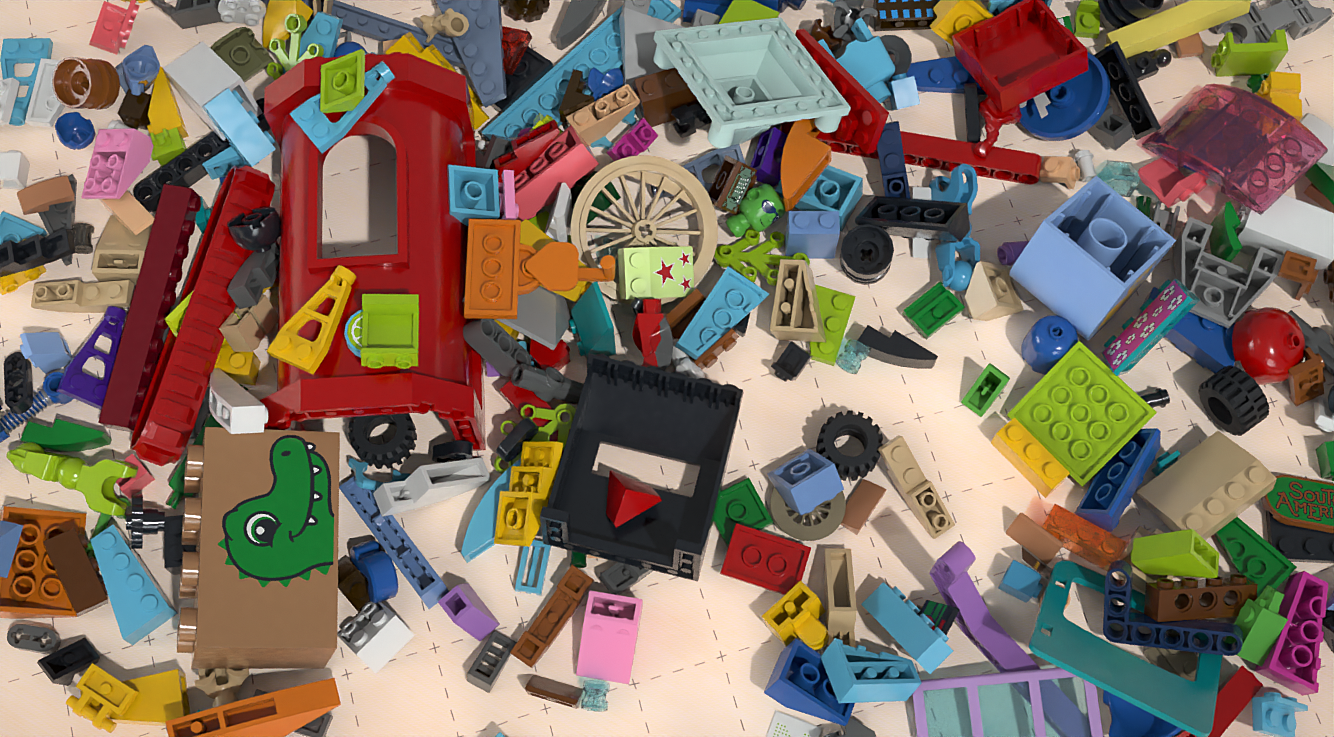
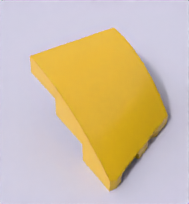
M269 0L263 24V47L266 50H270L269 43L273 38L285 41L291 36V33L285 28V19L289 14L302 15L308 21L313 10L302 0Z

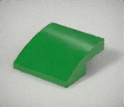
M1230 201L1224 204L1210 225L1213 228L1209 235V243L1212 255L1231 263L1243 247L1235 233L1241 222Z

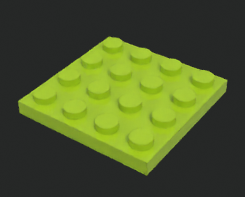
M1078 341L1007 416L1011 420L1015 417L1070 472L1069 475L1083 487L1157 412L1121 378L1116 376L1083 343Z

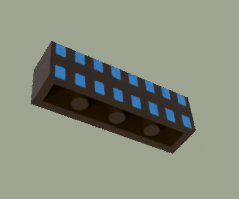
M874 0L872 8L878 11V15L873 17L875 31L931 29L930 25L937 18L933 8L940 0Z

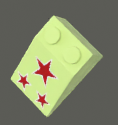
M692 246L618 249L620 300L634 299V297L638 299L687 297L694 291Z

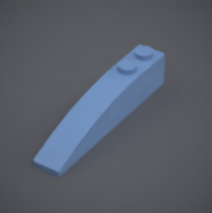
M355 476L339 486V489L387 554H389L392 561L427 608L431 609L449 590L394 516L382 517L373 495L375 491L358 487L355 483Z

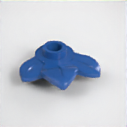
M593 67L588 74L587 86L592 92L594 102L601 99L602 95L606 96L623 85V74L619 68L611 69L603 75L597 68Z

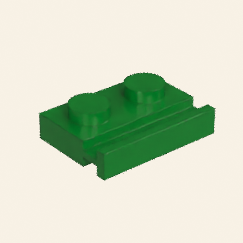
M940 281L904 309L902 314L910 320V323L927 340L960 314L965 306Z

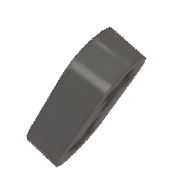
M16 624L7 633L8 643L12 647L23 651L52 654L61 645L59 634L48 628ZM24 633L30 637V640L21 639L19 642L16 636L17 634L21 635ZM49 637L52 639L51 644H46V646L37 642L38 638L47 639Z

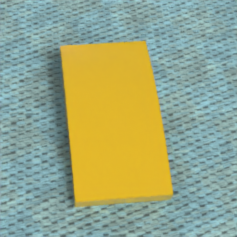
M523 442L520 466L511 467L509 491H500L494 544L531 546L541 526L540 514L543 506L547 507L561 461L563 443Z

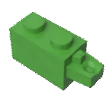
M1267 585L1255 601L1247 599L1234 623L1243 632L1242 649L1236 654L1237 656L1262 667L1288 621L1287 618L1278 613L1279 606L1284 597L1282 592ZM1226 636L1225 639L1226 643H1235L1237 641L1233 636Z

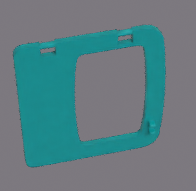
M1062 560L1057 562L1051 571L1049 583L1046 587L1035 628L1029 642L1031 652L1197 737H1208L1213 727L1223 655L1199 653L1195 679L1190 681L1150 664L1084 630L1066 619L1063 615L1071 584L1076 582L1105 595L1106 576L1072 561ZM1056 581L1064 584V587L1056 585ZM1132 589L1131 607L1144 613L1145 594ZM1114 597V598H1113V599H1115V600H1117V601H1119V602L1125 604V602H1124L1121 598H1118V597ZM1042 628L1049 631L1050 635L1042 633ZM1201 632L1194 634L1195 638L1199 640L1208 638L1206 634Z

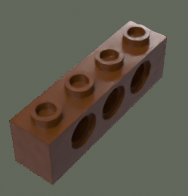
M1230 574L1228 578L1220 576L1206 579L1182 577L1181 581L1159 578L1157 582L1146 583L1144 614L1157 622L1238 617L1241 608L1245 605L1248 598L1254 601L1257 599L1258 584L1248 580L1247 576L1243 574Z

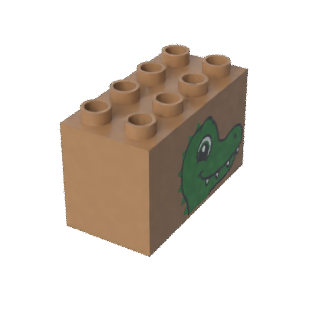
M205 427L203 444L188 445L187 461L185 462L184 493H198V498H185L182 521V545H196V552H183L180 569L179 598H194V608H180L177 630V653H192L191 669H324L337 649L340 432L264 429V432L230 434L225 428Z

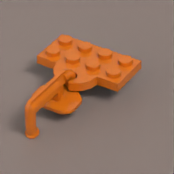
M469 219L464 304L465 318L517 319L518 295L529 294L536 290L540 284L548 291L565 292L574 289L578 281L611 282L615 278L616 261L611 255L602 257L600 261L602 268H578L579 252L576 246L571 243L550 242L540 251L529 245L520 244L521 220Z

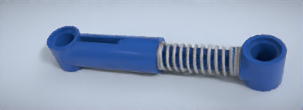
M53 372L45 378L43 388L36 392L37 395L33 394V405L28 411L22 414H15L9 410L8 414L5 412V416L1 415L0 423L5 430L0 433V443L10 437L9 432L11 433L12 429L15 430L16 427H20V424L23 425L24 422L32 418L31 416L35 417L36 414L40 413L39 411L43 412L44 409H47V406L58 403L67 404L74 399L56 392L63 373Z

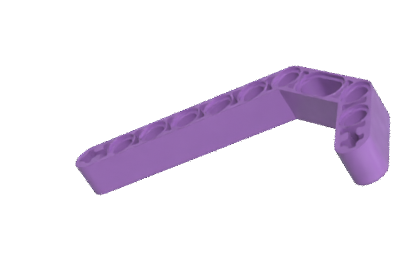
M958 541L937 559L929 573L945 603L960 609L955 618L958 626L1000 673L1041 669L991 616L967 572L975 562L976 557L966 544ZM1040 680L1043 716L1046 723L1059 737H1091L1087 717L1052 680ZM1028 682L1010 683L1031 705Z

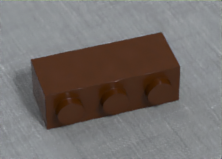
M73 528L43 541L44 548L77 617L108 604V593L104 580L99 581L96 572L100 571L94 557L88 558L84 550L88 548V544L82 533L77 535Z

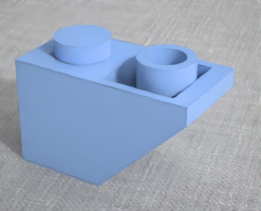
M59 332L20 334L23 343L20 345L23 356L25 359L29 358L35 368L39 367L45 374L67 366L73 359L67 341Z

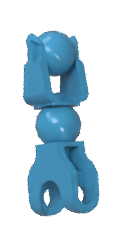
M961 164L952 170L951 179L937 176L929 182L931 200L967 203L969 215L972 214V203L978 191L977 175L972 166ZM962 172H963V173L965 174V176H966V182H965V183H964V181H963ZM939 184L942 186L943 192L939 188ZM971 223L970 231L961 242L950 243L943 240L935 248L938 268L942 272V283L944 287L948 286L957 292L968 289L976 263L980 261V245L973 238L969 237L972 230ZM955 250L961 255V260L955 261Z

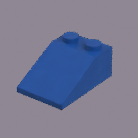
M796 638L780 653L764 694L786 708L846 726L855 703H838L820 658L821 654Z

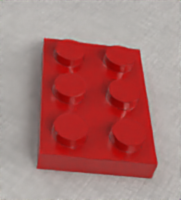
M736 523L720 575L785 595L802 581L811 547Z

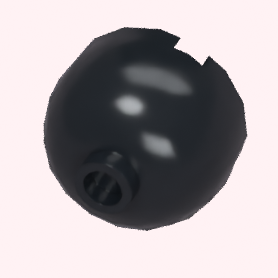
M274 207L253 209V214L245 217V214L242 213L228 222L229 232L234 242L243 249L256 250L257 253L270 250L271 245L280 236V217Z

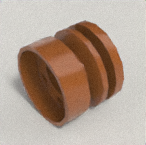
M68 57L57 64L53 72L52 86L57 100L63 106L76 109L101 110L107 109L115 103L119 96L120 80L115 67L108 61Z

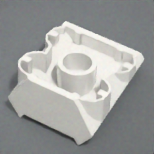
M562 183L559 188L545 229V234L555 242H568L571 231L573 208L571 191L566 183Z

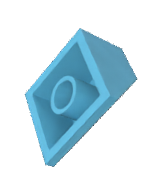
M457 165L447 166L449 214L466 226L469 225V219H498L500 217L498 170Z

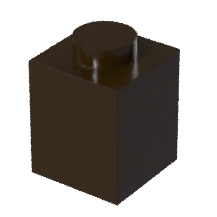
M128 89L118 111V115L124 122V125L136 130L138 128L148 130L147 125H150L148 111L152 97L151 94L141 92L140 95H133L131 90Z

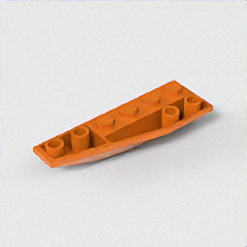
M330 678L221 705L168 720L165 723L168 737H285L340 706L341 701L335 678Z

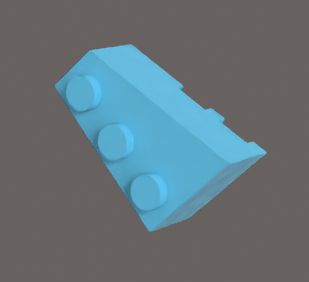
M227 88L202 106V108L219 131L229 140L231 147L243 158L242 162L253 167L276 149L272 145L275 143V140L267 131L262 132L257 124L260 121L251 110L247 112L241 105L244 101L237 91L233 90L231 92Z
M834 638L820 656L838 703L907 701L922 683L912 660L882 651L879 654L866 651V647L857 645L856 648L844 645L843 640Z

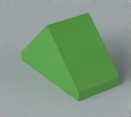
M989 363L961 403L982 417L1004 391L1010 377Z

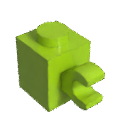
M177 127L171 130L162 129L163 132L156 135L150 133V138L154 145L151 157L153 161L158 160L161 167L187 150L184 139Z

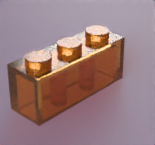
M1057 504L1051 507L1041 524L1042 528L1064 544L1063 548L1105 571H1108L1112 562L1119 559L1127 543Z

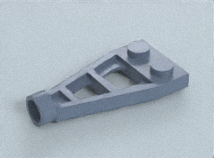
M736 144L716 149L682 167L690 173H694L708 193L712 183H707L703 180L701 172L705 168L714 164L721 166L726 155L744 164L746 163L740 145ZM650 185L654 197L657 187ZM662 190L659 198L673 195Z

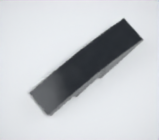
M64 228L46 237L37 234L19 243L9 240L0 244V277L30 270L76 253L72 231Z

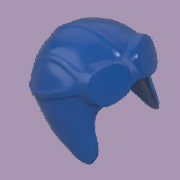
M1106 690L1103 692V703L1109 706L1111 715L1109 737H1172L1182 730Z

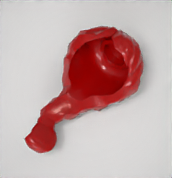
M989 96L984 101L979 102V113L985 119L987 134L984 141H980L975 145L974 153L976 155L986 158L991 147L998 141L999 130L1002 125L1017 124L1022 117L1020 105L1002 113Z

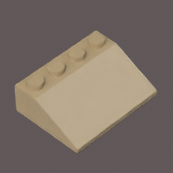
M1216 431L1139 489L1137 494L1172 532L1193 529L1206 541L1273 490L1277 478L1256 457L1220 431Z

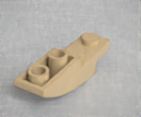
M80 280L34 284L31 307L33 309L57 312L105 313L109 306L118 308L130 307L134 283L130 280L86 284Z
M898 435L878 448L888 467L886 471L929 535L936 539L955 526L934 485L924 476L903 436Z

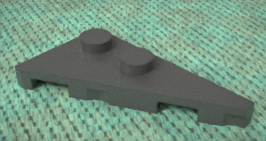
M71 174L68 176L75 195L74 201L49 205V211L38 212L49 235L67 228L72 231L74 241L77 180ZM73 254L62 258L66 266L72 264Z

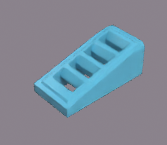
M230 146L202 165L210 178L214 180L226 176L234 165L240 167L245 164L242 162L243 158Z

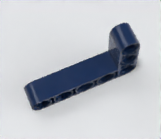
M1116 560L1109 566L1105 578L1103 634L1110 642L1223 656H1234L1241 651L1243 632L1235 624L1197 619L1157 622L1145 614L1131 612L1132 567L1123 560ZM1122 572L1125 574L1126 579L1118 580L1112 573ZM1114 597L1121 598L1125 604L1115 605L1111 599ZM1118 623L1124 629L1121 631L1114 630L1110 624ZM1146 626L1151 630V633H1141L1138 627ZM1173 629L1180 635L1171 637L1165 631ZM1201 632L1206 634L1208 638L1199 640L1195 638L1194 634ZM1233 636L1237 641L1235 643H1226L1222 638Z

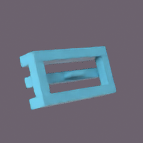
M533 540L531 546L535 548L527 586L522 584L530 547L524 546L515 591L541 596L551 546L543 544V541ZM540 548H544L537 587L535 588L533 587Z

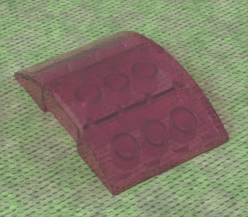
M1206 84L1161 126V129L1155 131L1142 143V147L1181 169L1186 165L1219 184L1220 192L1260 215L1328 152L1326 146L1307 127L1277 105L1254 93L1224 84Z

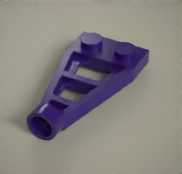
M114 306L107 307L104 318H102L65 368L57 388L58 392L102 410L121 342L122 326L127 316L123 309ZM100 335L111 339L112 343L109 354L94 349V345ZM94 357L104 362L105 369L102 380L82 371V367L88 358Z

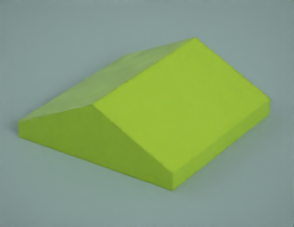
M363 49L321 65V112L353 111L362 101L365 84V51Z

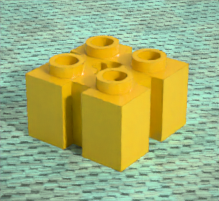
M1271 71L1266 80L1262 81L1258 92L1254 93L1252 105L1256 107L1258 114L1254 115L1253 126L1261 131L1263 138L1285 140L1291 133L1292 126H1296L1302 118V99H1299L1301 74Z

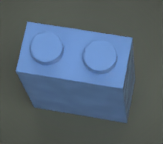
M789 211L785 232V256L792 257L796 253H804L809 259H834L840 236L839 211Z

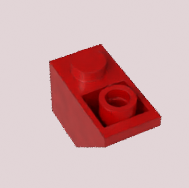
M531 338L530 357L536 368L545 371L548 367H552L559 371L571 362L569 354L571 350L562 339L555 349L552 350Z

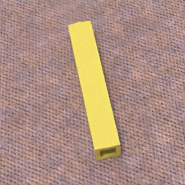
M1191 0L1107 33L1104 48L1118 41L1127 59L1145 51L1150 52L1249 13L1251 0Z

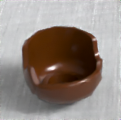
M820 18L814 20L809 34L817 42L824 39L832 54L839 51L842 47V39L833 38L831 25L822 27V20Z

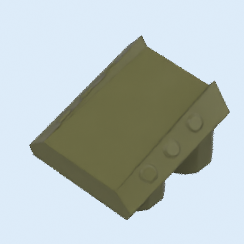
M247 27L234 29L216 41L211 47L242 78L244 83L266 69L269 63L274 62L266 48L262 47L257 41L253 31Z

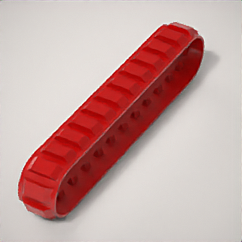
M234 165L228 172L219 190L179 301L180 304L193 291L177 338L169 329L131 437L130 449L136 451L138 458L159 466H164L168 463L175 464L187 446L210 381L211 373L214 370L225 338L219 328L233 313L236 306L227 289L239 268L254 252V250L243 249L234 242L227 224L231 219L242 213L246 217L253 214V209L270 207L273 198L275 183L270 180L269 175L248 165L240 167Z

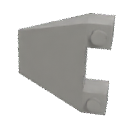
M624 0L619 18L624 86L629 84L632 90L634 79L665 70L659 68L653 60L657 43L653 39L655 31L686 28L647 15L651 0ZM697 9L691 20L690 27L718 24L720 16Z
M1189 217L1182 227L1172 250L1176 279L1200 299L1189 312L1229 328L1274 281L1284 256L1260 246L1251 258L1247 269H1244L1204 252L1203 250L1213 226Z

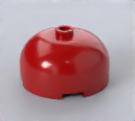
M1273 307L1248 310L1241 321L1236 322L1234 326L1232 347L1235 361L1241 362L1245 372L1258 385L1274 384L1289 379L1288 370L1303 362L1305 339L1298 322L1284 310Z

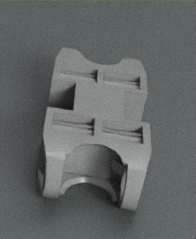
M1271 0L1270 7L1261 11L1255 2H1251L1249 13L1216 25L1214 29L1218 34L1224 33L1225 35L1227 32H1232L1240 40V43H1267L1275 30L1285 29V32L1288 31L1292 39L1296 40L1313 33L1325 25L1333 17L1334 13L1331 8L1314 7L1308 0Z

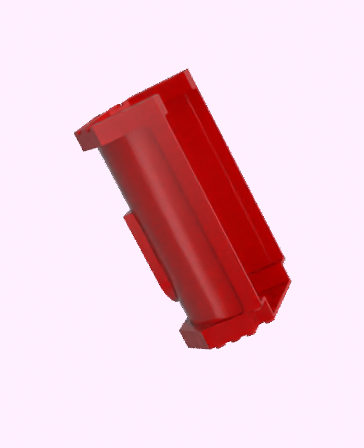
M393 52L382 55L369 53L365 55V73L383 61L395 78L387 84L382 93L338 142L349 136L376 135L387 140L396 149L398 254L322 258L323 165L327 154L334 145L321 153L293 120L290 113L311 97L321 93V65L345 55L331 58L318 56L313 59H304L265 87L264 115L280 147L281 153L278 332L330 280L338 265L353 272L356 275V279L351 285L352 289L328 353L315 373L310 374L277 359V392L259 400L268 410V422L264 424V429L306 431L301 422L310 419L406 413L426 414L428 411H434L439 413L440 418L448 420L456 440L473 443V451L486 450L484 360L466 342L463 336L464 325L478 319L464 317L465 303L462 302L465 297L468 226L449 214L447 166L457 165L477 168L474 110L466 76L409 53ZM364 87V97H365V96L367 95V93H368V90ZM347 111L323 114L330 122L336 123ZM362 294L419 295L418 366H411L406 369L396 366H383L376 369L362 366L361 357L354 355L348 348L344 335L345 325L349 318L359 310H362ZM326 298L316 309V312L328 316L334 307L335 300ZM316 320L308 321L299 330L298 336L311 342L315 341L321 331L322 323Z

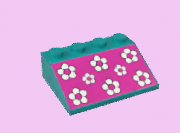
M1169 279L1165 281L1158 289L1160 294L1154 300L1149 298L1139 308L1142 312L1135 319L1130 317L1121 326L1124 331L1118 337L1115 335L1111 336L1104 343L1103 346L1106 349L1102 352V355L1116 376L1127 374L1200 301L1178 279H1174L1172 282Z

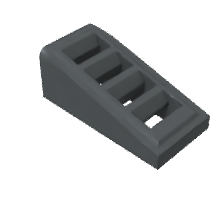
M494 630L468 671L467 682L490 693L511 656V650L517 642ZM495 642L507 650L504 652L492 645ZM490 652L501 659L498 661L487 654ZM485 662L494 667V671L482 665V663Z

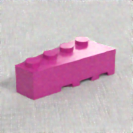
M1305 571L1288 577L1283 591L1284 597L1278 612L1287 618L1288 621L1262 667L1256 664L1254 672L1302 696L1318 693L1319 690L1317 672L1321 668L1319 651L1320 643L1323 642L1324 632L1321 630L1322 619L1326 614L1327 582Z

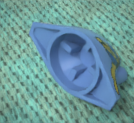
M143 45L125 57L122 62L125 79L133 95H140L141 92L145 93L157 78L160 69V63L154 48L149 45Z

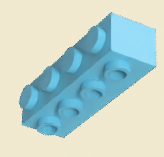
M883 582L861 605L931 674L953 652L946 644L949 638L938 627L932 630L931 628L935 624L924 613L918 616L917 614L920 610L909 599L904 602L903 600L906 596L896 586L891 589Z

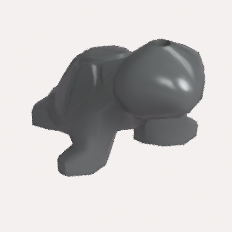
M864 0L834 1L833 7L836 8L834 14L835 29L832 33L833 38H841L846 42L857 40L851 30L854 22L862 17L868 27L870 16L876 17L878 11L872 7L861 8Z

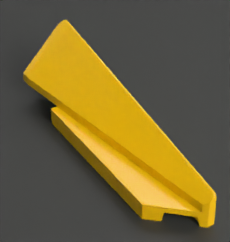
M411 32L403 35L386 51V54L393 52L409 53L457 72L434 44L424 49ZM468 85L474 110V127L477 130L489 119V116L482 110L483 104L479 96Z

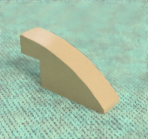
M825 548V627L829 634L826 649L834 638L843 640L844 645L856 648L854 630L857 608L851 549Z

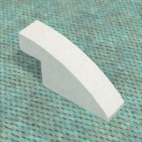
M483 458L422 465L405 481L384 483L373 495L383 517L415 510L453 498L489 483L491 477Z

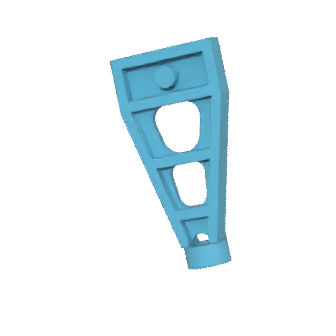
M50 38L3 39L0 56L3 79L13 77L20 82L19 86H29L25 97H16L9 122L10 125L22 126L25 124L41 58L51 59L53 42ZM35 63V67L29 77L15 76V64Z
M383 61L366 72L364 87L368 90L367 95L353 111H347L336 123L330 122L323 112L320 111L321 93L308 99L292 111L290 115L318 150L323 153L346 135L395 76Z

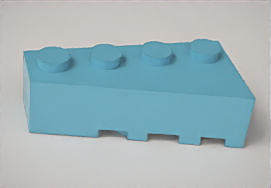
M111 525L90 540L123 640L134 645L178 614L135 549H131V543L120 529L115 525Z

